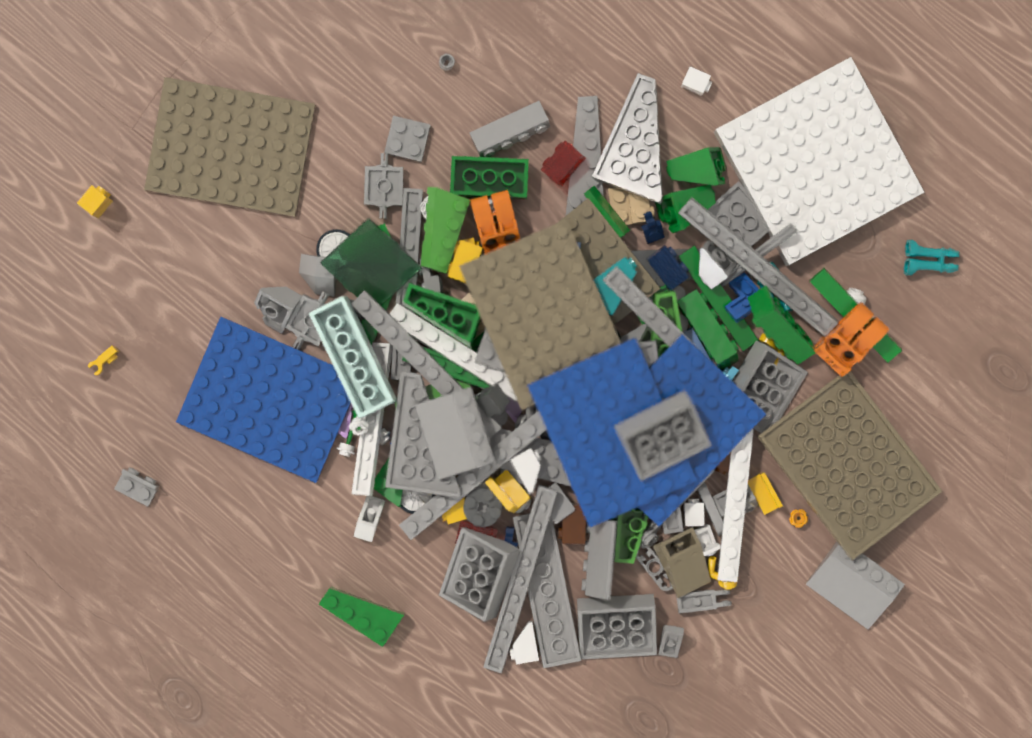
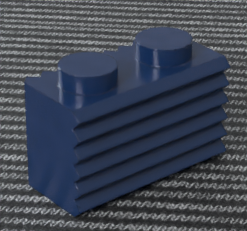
M664 245L646 260L671 291L689 277L687 274L689 270L683 262L679 263L676 260L677 254L671 246L667 248Z

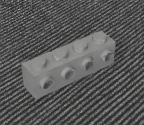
M537 101L470 132V136L479 156L491 157L501 149H509L514 143L524 142L536 133L541 134L550 127V124L540 101Z

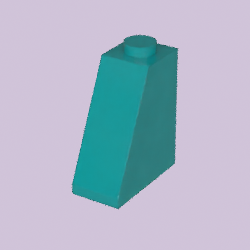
M626 256L593 280L610 316L615 313L622 299L602 279L617 266L633 281L637 274L635 268L638 266L632 258L628 259Z

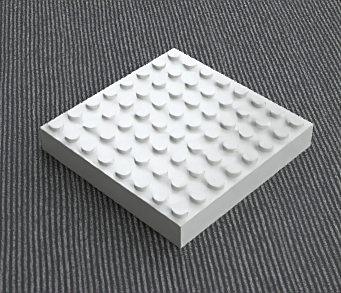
M851 57L714 131L737 177L746 189L757 213L767 228L770 238L789 224L795 227L796 233L776 247L786 266L924 193Z

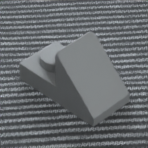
M663 626L658 655L678 657L684 628Z

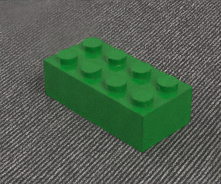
M452 156L450 192L461 197L478 198L487 195L490 198L493 193L508 190L510 199L527 200L529 159Z

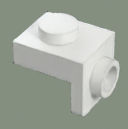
M705 524L694 530L701 543L704 556L714 555L717 550L721 549L720 544L715 541L710 525Z

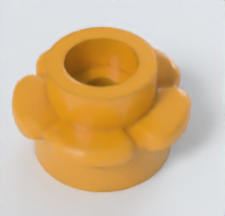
M795 509L790 513L789 521L796 528H801L804 524H807L808 516H806L804 510Z

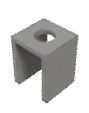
M554 482L548 487L558 491L550 518L557 524L575 511V508L557 483Z

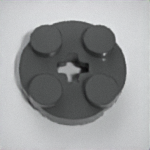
M479 488L468 494L464 501L463 510L465 517L473 525L487 527L494 524L500 517L502 503L490 489ZM480 502L488 505L485 513L477 510Z

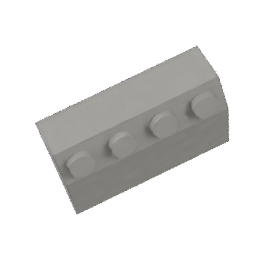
M755 341L732 382L766 413L753 428L759 433H763L781 419L808 372L771 347ZM778 358V359H779L778 364H777V365L773 364L774 361Z
M471 387L415 405L438 479L495 462Z
M685 391L614 426L641 481L711 446L695 408Z
M613 519L606 520L591 528L588 523L586 524V533H589V541H585L584 552H588V558L583 562V571H586V579H582L581 590L585 591L586 596L610 600L616 521Z
M462 527L439 596L484 622L497 617L520 549L506 541Z
M837 541L806 583L807 586L866 629L873 625L905 585L863 553L851 561Z
M654 594L611 596L610 600L595 597L577 598L581 659L657 655Z

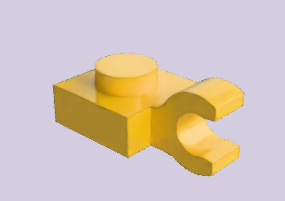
M112 345L98 356L95 361L90 362L88 367L91 368L93 365H97L98 371L94 375H100L103 372V365L107 362L108 364L114 362L118 358L117 354L120 351L116 346Z

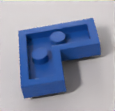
M745 272L729 282V287L738 298L727 304L725 310L736 323L752 313L748 297L759 290Z

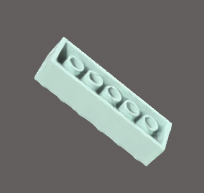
M342 296L310 312L309 315L358 417L364 418L396 402L397 398L348 296Z

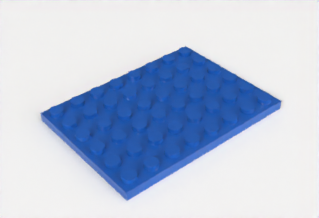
M220 316L176 423L317 483L351 401L333 364Z
M683 334L651 365L649 370L663 401L683 391L686 392L711 446L688 457L697 481L638 506L658 526L677 509L766 415L760 407Z
M636 338L625 341L527 385L590 528L697 481L688 458L641 481L615 430V425L663 402Z

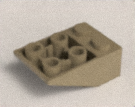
M693 527L653 546L678 598L711 582L702 546Z

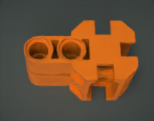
M508 190L491 194L494 209H490L487 195L470 200L484 255L520 240ZM494 215H496L498 221L496 224H494L493 220ZM512 233L515 235L511 240L505 239L507 234ZM491 238L496 240L492 245L486 244V241Z
M862 302L858 303L843 319H840L838 324L826 336L823 335L815 344L816 348L814 351L841 377L846 375L856 362L859 363L869 350L889 331V328L877 316L864 326L873 317L874 313ZM837 338L840 340V343L832 344L830 339ZM851 351L854 356L846 357L844 352Z

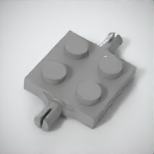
M381 153V165L365 166L364 205L379 207V219H387V207L403 205L404 168L388 165V153H385V161L384 153Z
M323 290L318 300L306 294L302 295L285 328L297 336L292 346L293 348L296 347V349L300 350L304 341L311 342L316 346L321 344L322 340L309 313L326 305L325 302L330 295L328 292L326 293Z

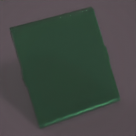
M369 218L320 262L350 293L352 292L358 298L366 290L380 305L386 302L422 269L393 238H390Z

